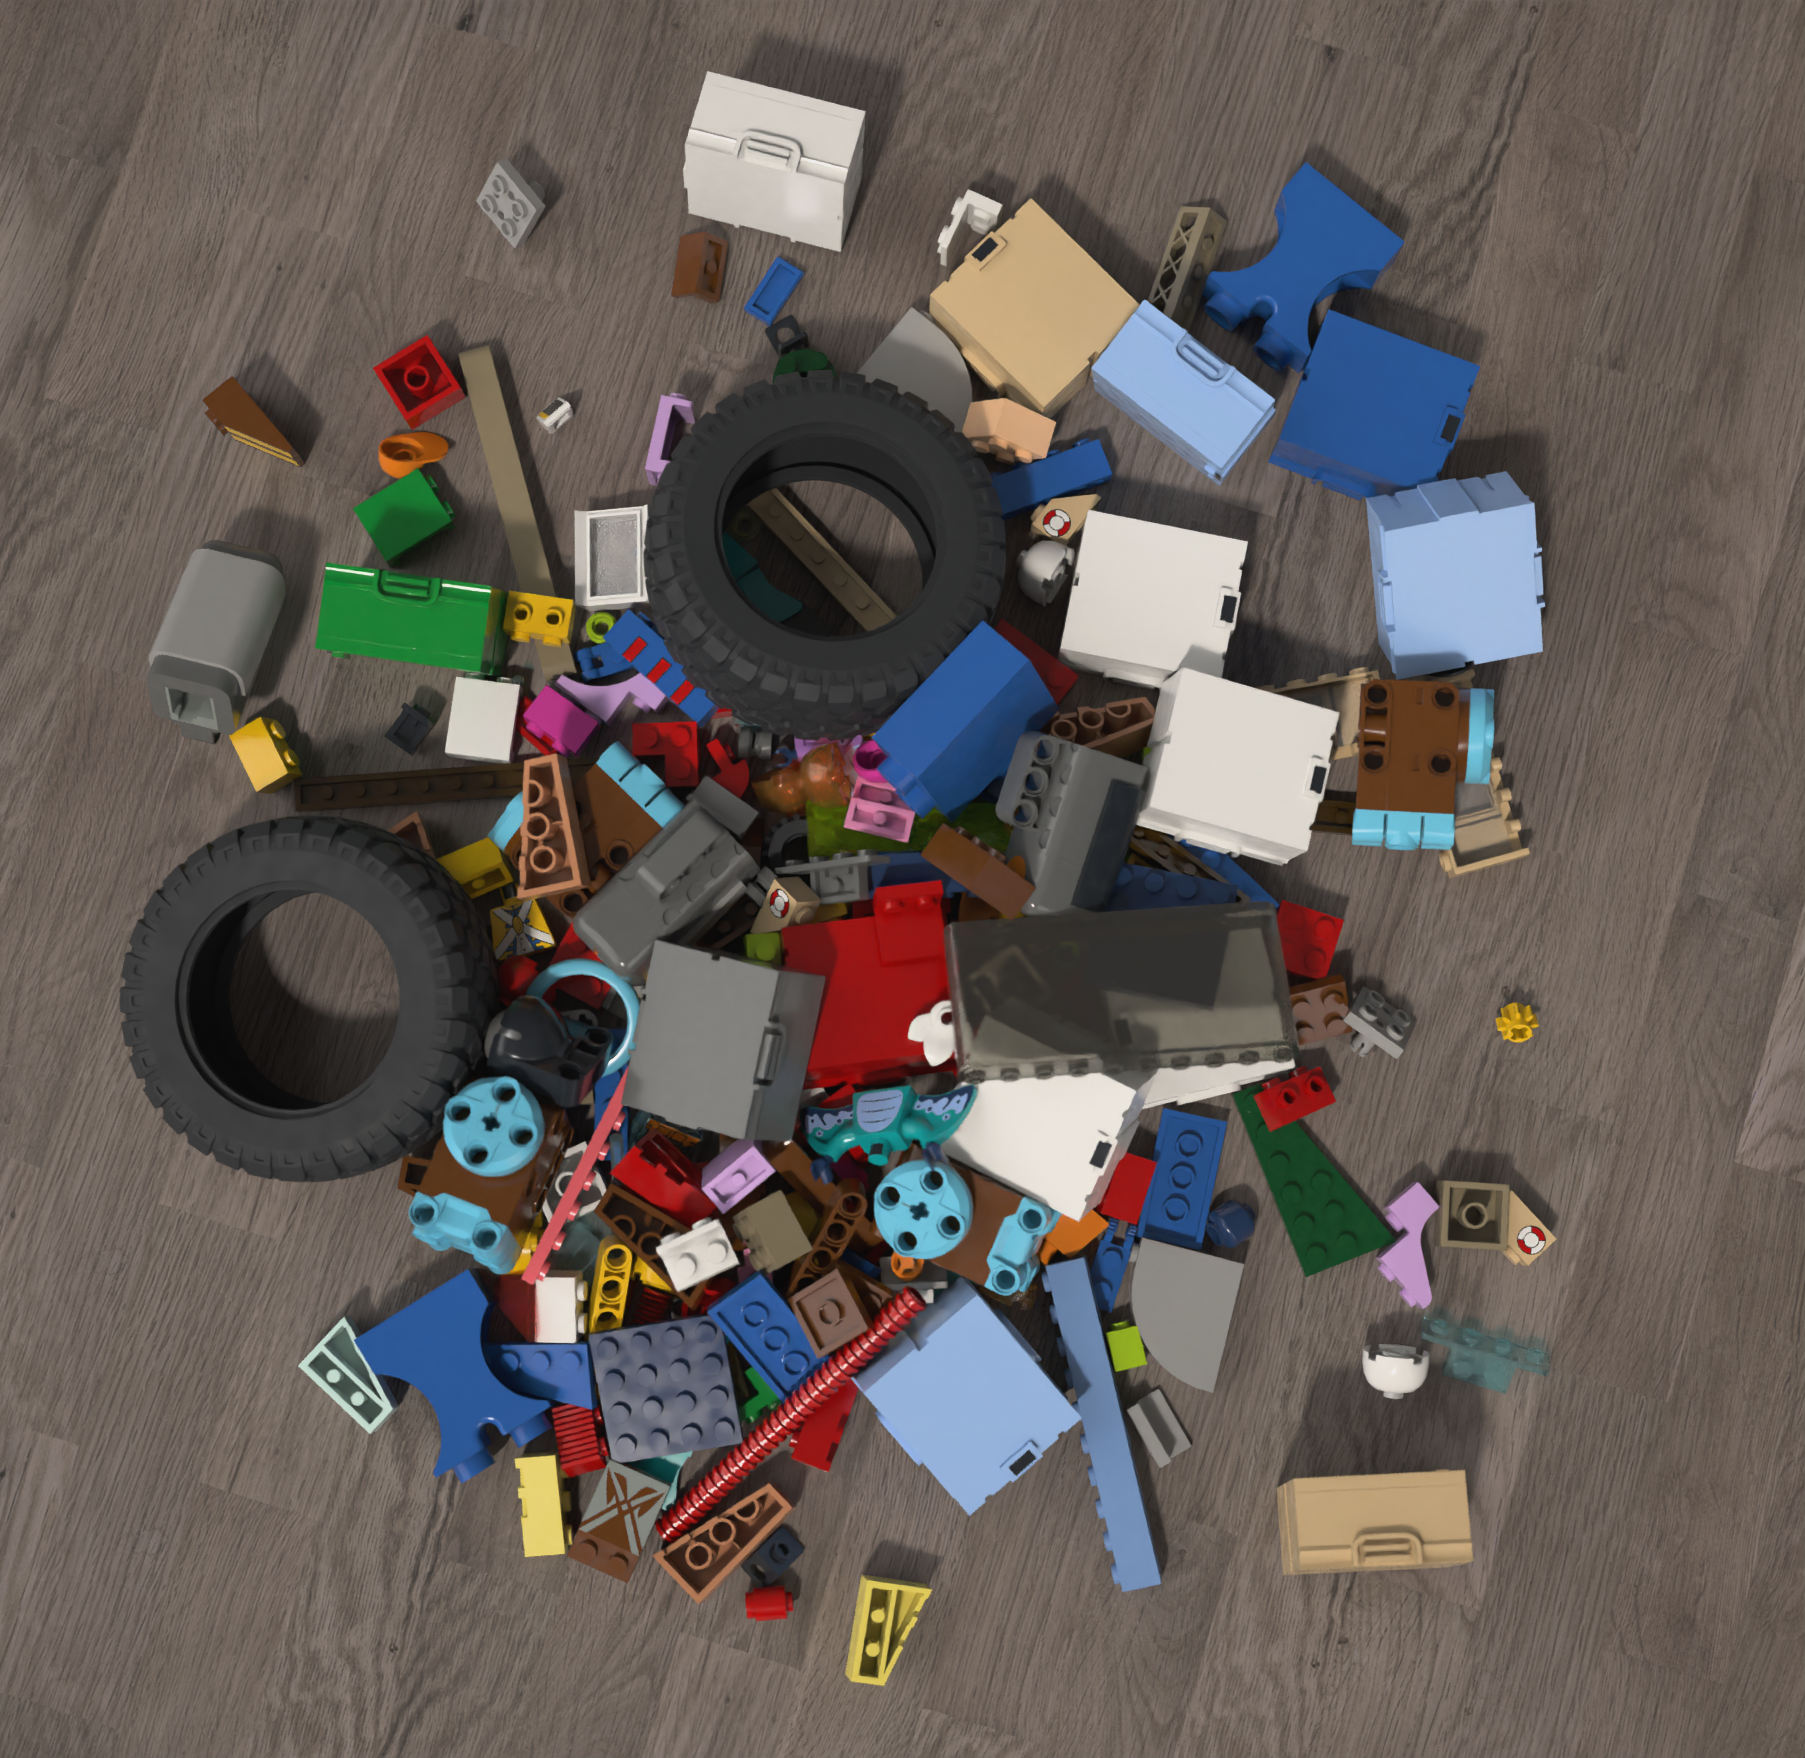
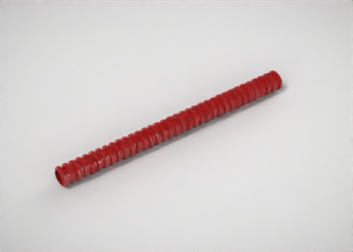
M905 1286L903 1293L896 1294V1300L891 1299L888 1302L889 1307L884 1306L880 1310L881 1314L876 1313L874 1315V1321L872 1322L875 1327L843 1345L844 1349L839 1348L836 1351L837 1356L832 1355L829 1358V1362H824L821 1366L822 1369H817L814 1372L815 1376H809L807 1383L800 1385V1390H794L792 1396H788L785 1399V1403H781L778 1406V1410L771 1412V1417H766L763 1420V1424L756 1426V1431L752 1430L749 1433V1438H743L742 1445L737 1444L734 1447V1451H730L727 1454V1458L720 1460V1465L716 1464L712 1468L713 1472L708 1471L705 1478H701L698 1481V1485L692 1486L691 1492L687 1491L684 1494V1498H680L676 1502L677 1505H672L669 1512H665L662 1518L656 1520L655 1527L659 1535L665 1541L672 1544L679 1537H683L686 1530H690L693 1527V1523H698L700 1517H704L707 1514V1510L714 1508V1503H719L722 1496H726L729 1490H733L736 1487V1483H740L744 1479L743 1476L750 1474V1469H755L758 1466V1462H763L765 1455L769 1456L772 1453V1448L777 1449L780 1445L779 1441L784 1442L787 1439V1435L793 1434L794 1428L801 1426V1421H806L809 1418L808 1414L813 1415L816 1412V1407L820 1408L823 1405V1400L828 1401L831 1397L830 1393L835 1394L838 1391V1387L845 1385V1380H850L853 1377L852 1373H858L860 1366L867 1364V1359L874 1358V1352L879 1353L882 1350V1345L886 1346L889 1344V1338L894 1339L897 1336L896 1331L901 1332L904 1329V1324L909 1325L911 1323V1317L916 1318L919 1315V1310L924 1311L926 1309V1301L923 1296L910 1286Z

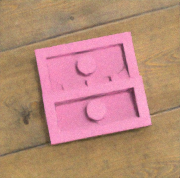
M857 776L844 828L908 843L915 812L895 793L896 789L890 783H872Z

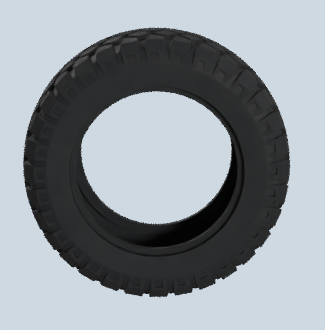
M809 370L807 377L803 378L800 377L798 372L776 376L775 383L769 384L764 379L744 387V395L742 397L733 393L715 405L717 413L706 412L691 427L693 434L691 436L684 435L671 454L674 460H670L663 469L657 483L659 489H656L648 512L649 519L646 522L644 539L646 548L643 552L644 575L647 577L645 584L649 604L653 609L651 613L659 634L666 639L663 643L675 663L677 662L684 666L681 672L695 688L699 687L706 690L705 697L720 709L732 710L733 717L751 726L754 723L762 725L763 731L785 736L787 733L794 734L796 739L818 741L820 738H827L829 741L852 739L854 735L867 736L876 733L982 620L991 626L1001 595L1006 564L1005 524L1002 519L1003 512L997 490L991 485L993 483L992 477L983 460L976 458V449L962 432H955L954 423L938 409L928 410V402L909 391L903 395L898 393V386L878 378L872 383L865 382L866 375L843 371L840 377H834L832 370ZM815 480L844 484L875 498L900 520L910 535L918 553L922 572V592L902 614L876 629L860 634L836 637L804 633L789 628L766 615L750 601L738 586L728 566L723 548L722 537L734 517L753 499L776 487L794 482Z
M290 816L250 824L216 838V840L205 844L188 856L187 861L179 864L163 880L162 888L155 890L143 909V919L137 920L129 940L132 949L131 952L125 953L121 977L126 980L125 987L120 988V1012L126 1014V1021L121 1023L125 1046L133 1047V1055L129 1057L137 1079H145L143 1091L155 1109L163 1107L164 1116L162 1119L178 1135L185 1132L188 1144L206 1156L213 1152L216 1162L237 1171L242 1168L249 1175L270 1180L274 1178L286 1182L334 1181L362 1175L368 1171H375L405 1157L438 1134L444 1128L445 1108L449 1100L454 1098L463 1089L471 1074L482 1077L484 1074V1063H487L488 1060L484 1048V1038H486L490 1022L500 1012L498 997L501 996L500 977L496 970L495 963L497 959L492 940L488 938L487 927L478 909L474 907L470 896L460 883L432 856L396 834L364 822L331 816ZM315 892L325 894L345 903L361 914L372 925L390 953L399 985L400 1005L398 1021L387 1053L376 1070L364 1083L348 1095L332 1103L315 1102L300 1098L269 1081L254 1066L243 1050L235 1032L230 1009V985L234 965L245 940L252 930L277 907L294 898Z

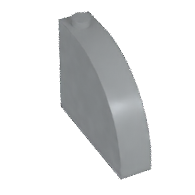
M911 307L857 374L866 375L865 382L872 383L878 378L897 385L898 393L902 395L907 391L928 402V410L938 409L953 422L955 432H962L968 409L972 402V388L967 367L953 342L934 325L935 320L923 310L918 312Z
M1140 1237L1139 1243H1132L1128 1261L1133 1262L1129 1285L1130 1309L1134 1325L1138 1327L1141 1341L1150 1355L1168 1373L1195 1388L1213 1393L1244 1264Z

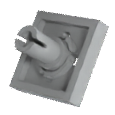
M507 158L496 163L476 200L481 209L489 216L514 248L524 245L546 207L542 202L543 198H545L542 185L538 182H532L528 185Z
M1365 986L1356 994L1343 1020L1359 1032L1349 1043V1046L1355 1053L1363 1043L1361 1050L1357 1054L1361 1057H1366L1371 1048L1376 1044L1397 1059L1405 1050L1416 1025L1405 1011L1395 1009L1385 1001L1380 993L1369 990Z

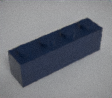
M923 850L877 851L880 856H890V863L867 866L869 899H873L875 888L942 880L944 892L942 898L954 897V892H966V897H979L920 856Z

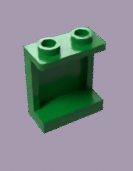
M418 468L353 508L391 568L402 562L399 557L446 528H449L450 531L456 528L451 521L452 518L456 517L455 513L446 500L440 503L434 493L439 488L430 474L423 477Z

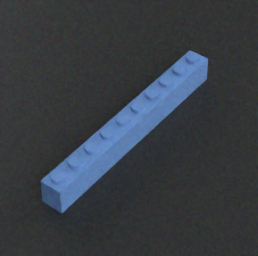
M1084 1255L1049 1263L1045 1266L1047 1272L1042 1273V1280L1045 1291H1051L1054 1304L1049 1305L1053 1324L1059 1323L1062 1336L1057 1337L1058 1348L1061 1357L1067 1356L1070 1368L1065 1369L1066 1382L1069 1389H1075L1077 1401L1072 1402V1406L1082 1418L1079 1421H1082L1085 1433L1080 1434V1440L1084 1454L1090 1453L1092 1466L1088 1467V1474L1091 1486H1097L1100 1495L1099 1499H1095L1099 1519L1105 1518L1108 1531L1103 1532L1107 1552L1113 1551L1116 1564H1111L1114 1583L1121 1584L1122 1592L1162 1584V1573L1087 1257Z

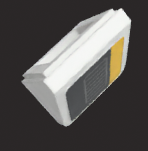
M557 398L540 412L536 418L549 434H553L574 416V412L567 401Z

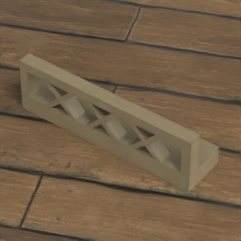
M1181 206L1148 298V302L1155 308L1165 302L1166 306L1163 314L1188 331V333L1227 225V221L1210 207ZM1197 217L1194 226L1186 231L1185 227L1188 218ZM1185 244V253L1176 260L1177 250ZM1175 273L1174 283L1165 289L1166 280Z

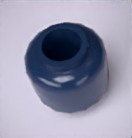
M1237 1200L1226 1201L1211 1211L1207 1218V1233L1218 1246L1234 1248L1251 1237L1255 1232L1254 1220L1256 1216L1254 1211L1248 1204H1241Z

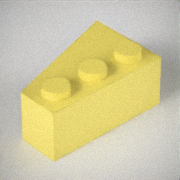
M559 1451L523 1453L515 1458V1466L520 1468L521 1486H518L519 1498H522L523 1516H521L525 1557L565 1554L568 1551V1545H572L574 1541L572 1525H567L566 1512L571 1511L570 1491H565L564 1478H569V1476L561 1468Z
M861 1574L845 1672L850 1681L885 1685L903 1649V1644L911 1628L914 1627L925 1600L928 1599L932 1591L928 1585Z

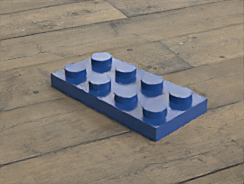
M1162 1108L1152 1155V1161L1157 1162L1140 1213L1136 1236L1201 1250L1227 1122Z
M761 1269L707 1306V1313L783 1403H785V1399L788 1396H792L794 1390H800L802 1383H807L809 1376H815L814 1372L817 1369H822V1364L829 1362V1358L832 1356L830 1353L823 1358L817 1359L790 1304Z

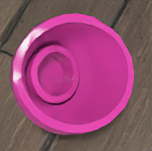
M873 739L866 741L856 749L853 755V767L860 778L868 782H888L876 770L887 756Z

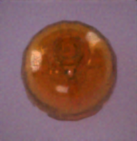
M836 742L821 744L810 749L800 763V773L795 774V782L799 793L805 792L811 803L827 809L848 805L852 797L849 775L845 776L842 767L846 765L845 759Z
M811 761L792 763L790 768L782 770L775 768L752 779L753 782H751L760 804L766 810L773 813L785 812L787 818L804 812L803 806L813 800L818 785Z

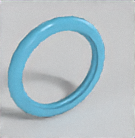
M578 958L553 964L537 975L528 987L525 995L542 998L547 989L558 980L571 975L583 974L604 980L622 998L627 1011V1031L622 1044L610 1055L609 1064L602 1077L615 1073L630 1060L631 1055L627 1054L628 1049H635L636 1043H632L641 1003L636 990L630 983L620 979L606 964L597 960Z

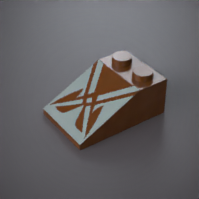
M610 1458L567 1556L628 1583L639 1562L672 1483L625 1462L619 1463Z

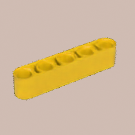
M616 1234L604 1237L598 1247L588 1311V1330L585 1333L584 1341H589L588 1335L590 1332L622 1326L632 1254L629 1247ZM612 1249H623L620 1257L616 1259L607 1257ZM609 1280L618 1281L614 1289H602L605 1282ZM609 1311L613 1313L612 1318L606 1322L597 1320L598 1316L603 1312ZM595 1384L597 1399H600L598 1384Z

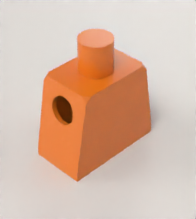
M1094 1210L1087 1213L1079 1222L1063 1214L1053 1231L1045 1234L1036 1255L1045 1265L1051 1261L1058 1251L1070 1259L1107 1228L1109 1223Z

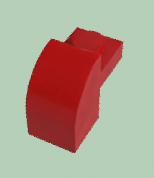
M716 738L706 744L722 773L711 779L743 801L749 791L751 780L747 763L744 759L733 765L732 762L736 760V757L727 743L721 745Z

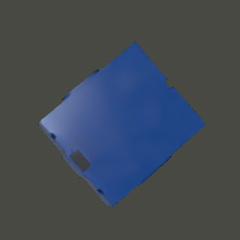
M1328 309L1311 348L1312 352L1302 371L1268 463L1311 478V484L1313 485L1317 481H1323L1322 487L1361 501L1362 497L1370 498L1385 494L1391 497L1395 496L1396 492L1416 489L1417 485L1437 482L1439 478L1437 476L1441 472L1446 458L1453 450L1466 414H1463L1480 366Z

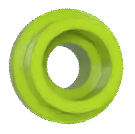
M607 612L593 614L586 624L589 638L598 644L605 643L606 641L603 639V636L606 633H598V625L602 623L607 624L609 631L617 621L613 615Z

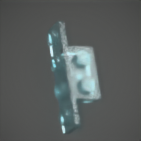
M1423 1317L1421 1338L1450 1347L1442 1367V1375L1506 1394L1516 1368L1543 1376H1548L1550 1372L1549 1355L1538 1348L1523 1347L1502 1337L1494 1338L1481 1334L1472 1328L1464 1329L1457 1327L1443 1319H1431L1428 1317Z

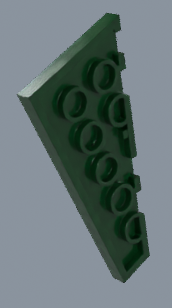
M1263 1083L1231 1095L1304 1277L1311 1276L1396 1242L1395 1238L1296 1121L1271 1132L1269 1131L1253 1097L1264 1091Z

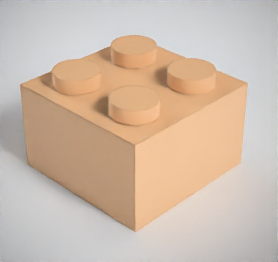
M1007 398L971 402L962 433L976 451L982 453L990 452L996 455L995 459L1001 463L1013 465L1014 461L1031 463L1033 459L1046 458L1056 422Z

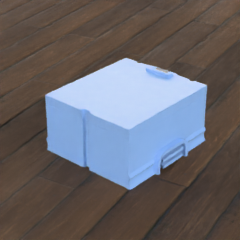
M1145 299L1091 368L1096 392L1218 486L1223 483L1276 413L1274 409L1275 399L1237 371L1235 367L1230 366L1188 334V331L1181 328Z
M1507 471L1486 475L1484 479L1474 477L1457 481L1456 478L1421 484L1417 485L1416 489L1396 492L1395 496L1391 497L1385 494L1366 498L1378 642L1392 665V673L1396 674V680L1465 667V662L1469 661L1476 665L1543 652L1540 608L1545 607V602L1540 596L1543 595L1541 555L1538 552H1542V547L1536 539L1535 504L1530 501L1529 496L1524 495Z
M961 1275L933 1299L934 1303L927 1304L924 1311L920 1310L916 1318H911L912 1325L906 1330L897 1331V1336L894 1339L889 1338V1344L886 1346L882 1345V1350L879 1353L874 1352V1358L867 1359V1364L860 1366L858 1373H852L853 1377L851 1380L878 1410L875 1412L877 1418L918 1466L923 1463L970 1516L986 1502V1497L989 1494L993 1496L1010 1480L1013 1483L1043 1457L1041 1453L1059 1439V1433L1067 1432L1082 1418L1069 1404L1067 1396L1040 1366L1038 1362L1042 1359L998 1307L993 1310L971 1282Z

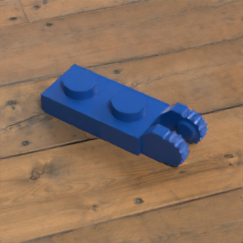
M1111 1217L1104 1238L1099 1242L1090 1269L1098 1308L1110 1313L1112 1312L1128 1264L1130 1248L1138 1225L1130 1223L1126 1229L1122 1247L1112 1244L1111 1240L1118 1227V1219Z

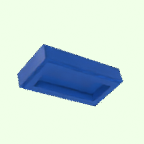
M777 256L746 303L744 311L770 327L803 279L804 272Z

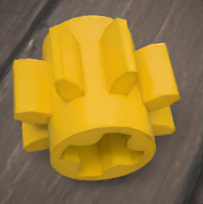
M1517 1002L1510 1003L1501 1008L1502 1017L1495 1018L1497 1029L1502 1032L1503 1039H1509L1512 1042L1528 1040L1530 1037H1533L1532 1028L1539 1027L1537 1016L1532 1013L1531 1006L1525 1007Z

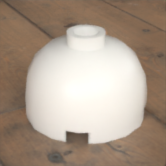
M1041 541L1034 544L1029 551L1022 550L1016 560L1015 567L1019 568L1017 580L1025 596L1044 607L1046 602L1051 603L1066 581L1068 575L1064 574L1065 565L1072 566L1075 554L1074 549L1056 541Z
M1379 1344L1377 1351H1370L1371 1345L1363 1348L1362 1364L1365 1377L1375 1389L1384 1391L1383 1396L1386 1398L1402 1399L1404 1393L1415 1391L1423 1384L1427 1377L1430 1356L1428 1351L1423 1350V1356L1416 1354V1347L1398 1344Z

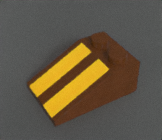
M233 376L202 400L209 408L205 412L206 416L223 436L229 432L236 441L300 468L305 464L294 448Z

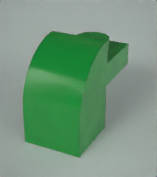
M751 1364L742 1369V1372L756 1392L738 1404L741 1423L745 1421L747 1424L752 1423L763 1415L761 1408L764 1406L771 1413L773 1410H778V1406L783 1403Z

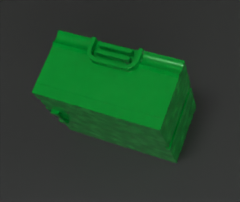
M326 562L315 649L327 651V653H332V657L351 660V655L501 677L507 640L503 624L509 593L489 585Z

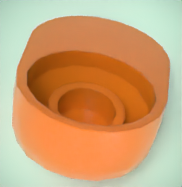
M414 432L395 435L380 442L378 461L386 474L401 479L417 468L421 471L425 463L435 462L444 458L448 453L449 446L444 438L434 433Z

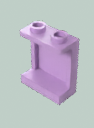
M671 393L670 396L661 395L645 466L650 485L657 486L663 469L670 462L668 458L677 421L693 424L696 422L697 417L693 402L688 401L689 398L685 395Z
M737 1139L702 1168V1190L723 1214L775 1172V1167L762 1153V1140Z

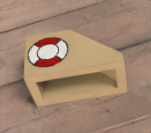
M1097 494L1051 499L1046 506L1040 504L1030 517L1034 521L1030 531L1043 541H1056L1067 546L1084 525L1088 510L1095 511L1100 505L1101 497Z
M799 877L775 878L763 902V907L760 909L751 928V932L753 934L780 932L781 927L810 924L815 917L821 899Z
M1509 1190L1507 1251L1502 1252L1514 1265L1519 1262L1521 1265L1528 1266L1556 1238L1512 1190Z

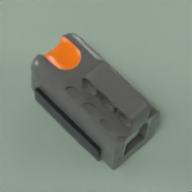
M1028 730L1020 735L997 802L996 813L1000 820L1014 826L1004 855L1007 858L1004 865L1036 887L1020 910L1022 914L1029 918L1080 932L1093 928L1099 914L1105 915L1146 791L1141 790L1148 767L1036 730ZM1040 742V743H1041L1040 749H1039V751L1036 753V751H1035V750H1036V746H1037V744ZM1030 773V780L1025 785V779ZM1019 806V812L1014 816L1015 810Z

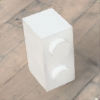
M549 1270L543 1282L538 1279L536 1280L537 1342L577 1343L584 1336V1333L587 1332L588 1315L583 1313V1301L587 1299L588 1285L587 1281H583V1271Z

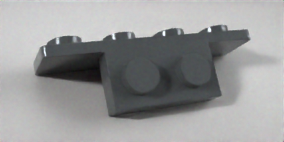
M867 849L858 850L856 857H853V853L833 854V860H829V857L825 856L810 857L807 864H805V860L786 861V867L774 868V874L780 876L810 874L811 890L821 899L819 906L868 900L867 866L890 863V856H880L877 850Z

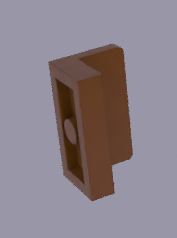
M706 231L681 236L671 295L676 298L694 296L708 303L719 302L729 241Z

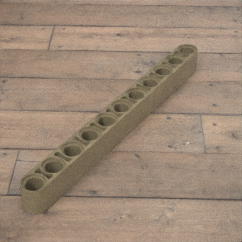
M490 345L460 352L458 355L521 592L557 597ZM534 639L546 682L559 679L561 675L567 677L578 674L570 644L562 643L561 647H552L542 644L543 640Z

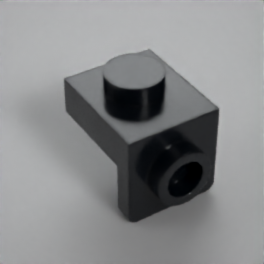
M404 702L401 706L403 711L387 731L385 737L413 756L435 725L428 719L431 713L417 703L411 707Z

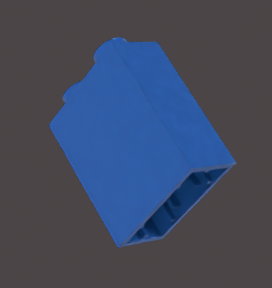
M982 620L872 736V739L887 756L876 770L896 789L895 793L922 819L935 807L949 821L953 822L1011 761L1020 735L1028 730L1040 731L1058 712L1059 707L1030 660Z

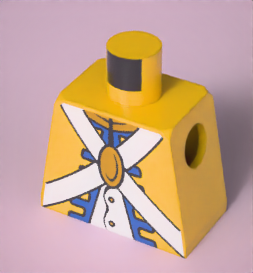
M511 884L500 888L504 906L490 910L493 948L498 964H502L512 955L527 957L559 947L536 899H517L518 884Z

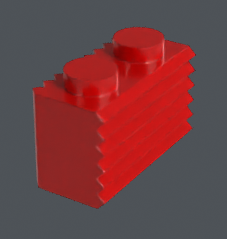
M568 1403L552 1407L562 1470L569 1477H574L582 1473L586 1474L587 1472L606 1468L605 1456L610 1455V1448L607 1437L602 1436L600 1425L605 1424L601 1405H597L593 1410Z

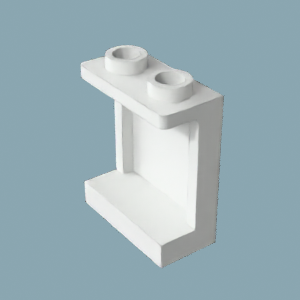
M466 673L465 678L456 677L445 753L451 758L497 764L513 763L514 752L512 748L520 696H523L522 687L517 685L516 680L511 678L498 677L497 682L484 680L485 676L474 673Z

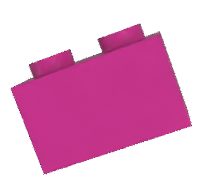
M545 685L523 715L528 723L526 728L539 738H542L543 735L554 741L552 747L566 757L572 754L578 758L600 729L598 721L548 685Z

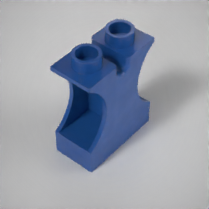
M1305 162L1280 193L1274 209L1278 226V239L1274 249L1260 262L1246 269L1233 272L1212 271L1208 276L1202 294L1209 300L1204 306L1207 315L1217 325L1227 331L1232 332L1238 325L1244 327L1253 317L1263 318L1266 323L1259 336V340L1253 346L1254 352L1272 369L1281 372L1289 365L1298 374L1304 369L1312 352L1307 329L1309 314L1324 299L1338 292L1350 289L1371 290L1395 262L1405 243L1307 162Z
M477 1268L465 1270L354 1339L374 1374L389 1375L407 1381L420 1390L429 1400L436 1412L441 1429L440 1454L433 1474L437 1478L453 1469L461 1484L496 1463L487 1446L492 1444L486 1432L488 1423L495 1424L503 1436L509 1433L517 1447L520 1448L552 1428L543 1411L558 1402L509 1389L490 1370L483 1354L481 1342H489L490 1318L497 1300Z

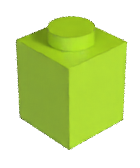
M1129 1320L1109 1324L1111 1330L1104 1333L1113 1371L1118 1372L1146 1365L1147 1361L1137 1325H1130Z

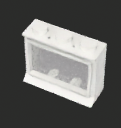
M649 505L597 511L575 510L576 606L589 612L651 607L645 584L647 577L644 575L643 552L646 548L644 539L646 522L649 519Z

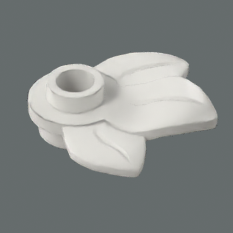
M949 1000L940 1001L932 1007L930 1013L917 1016L911 1023L908 1032L909 1039L919 1042L924 1041V1053L932 1066L946 1061L953 1051L968 1057L974 1044L973 1031L963 1022L961 1008L955 1002ZM945 1012H950L953 1015L949 1023L941 1022V1016Z

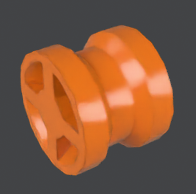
M894 1252L891 1257L892 1271L902 1281L916 1280L924 1270V1259L904 1257Z

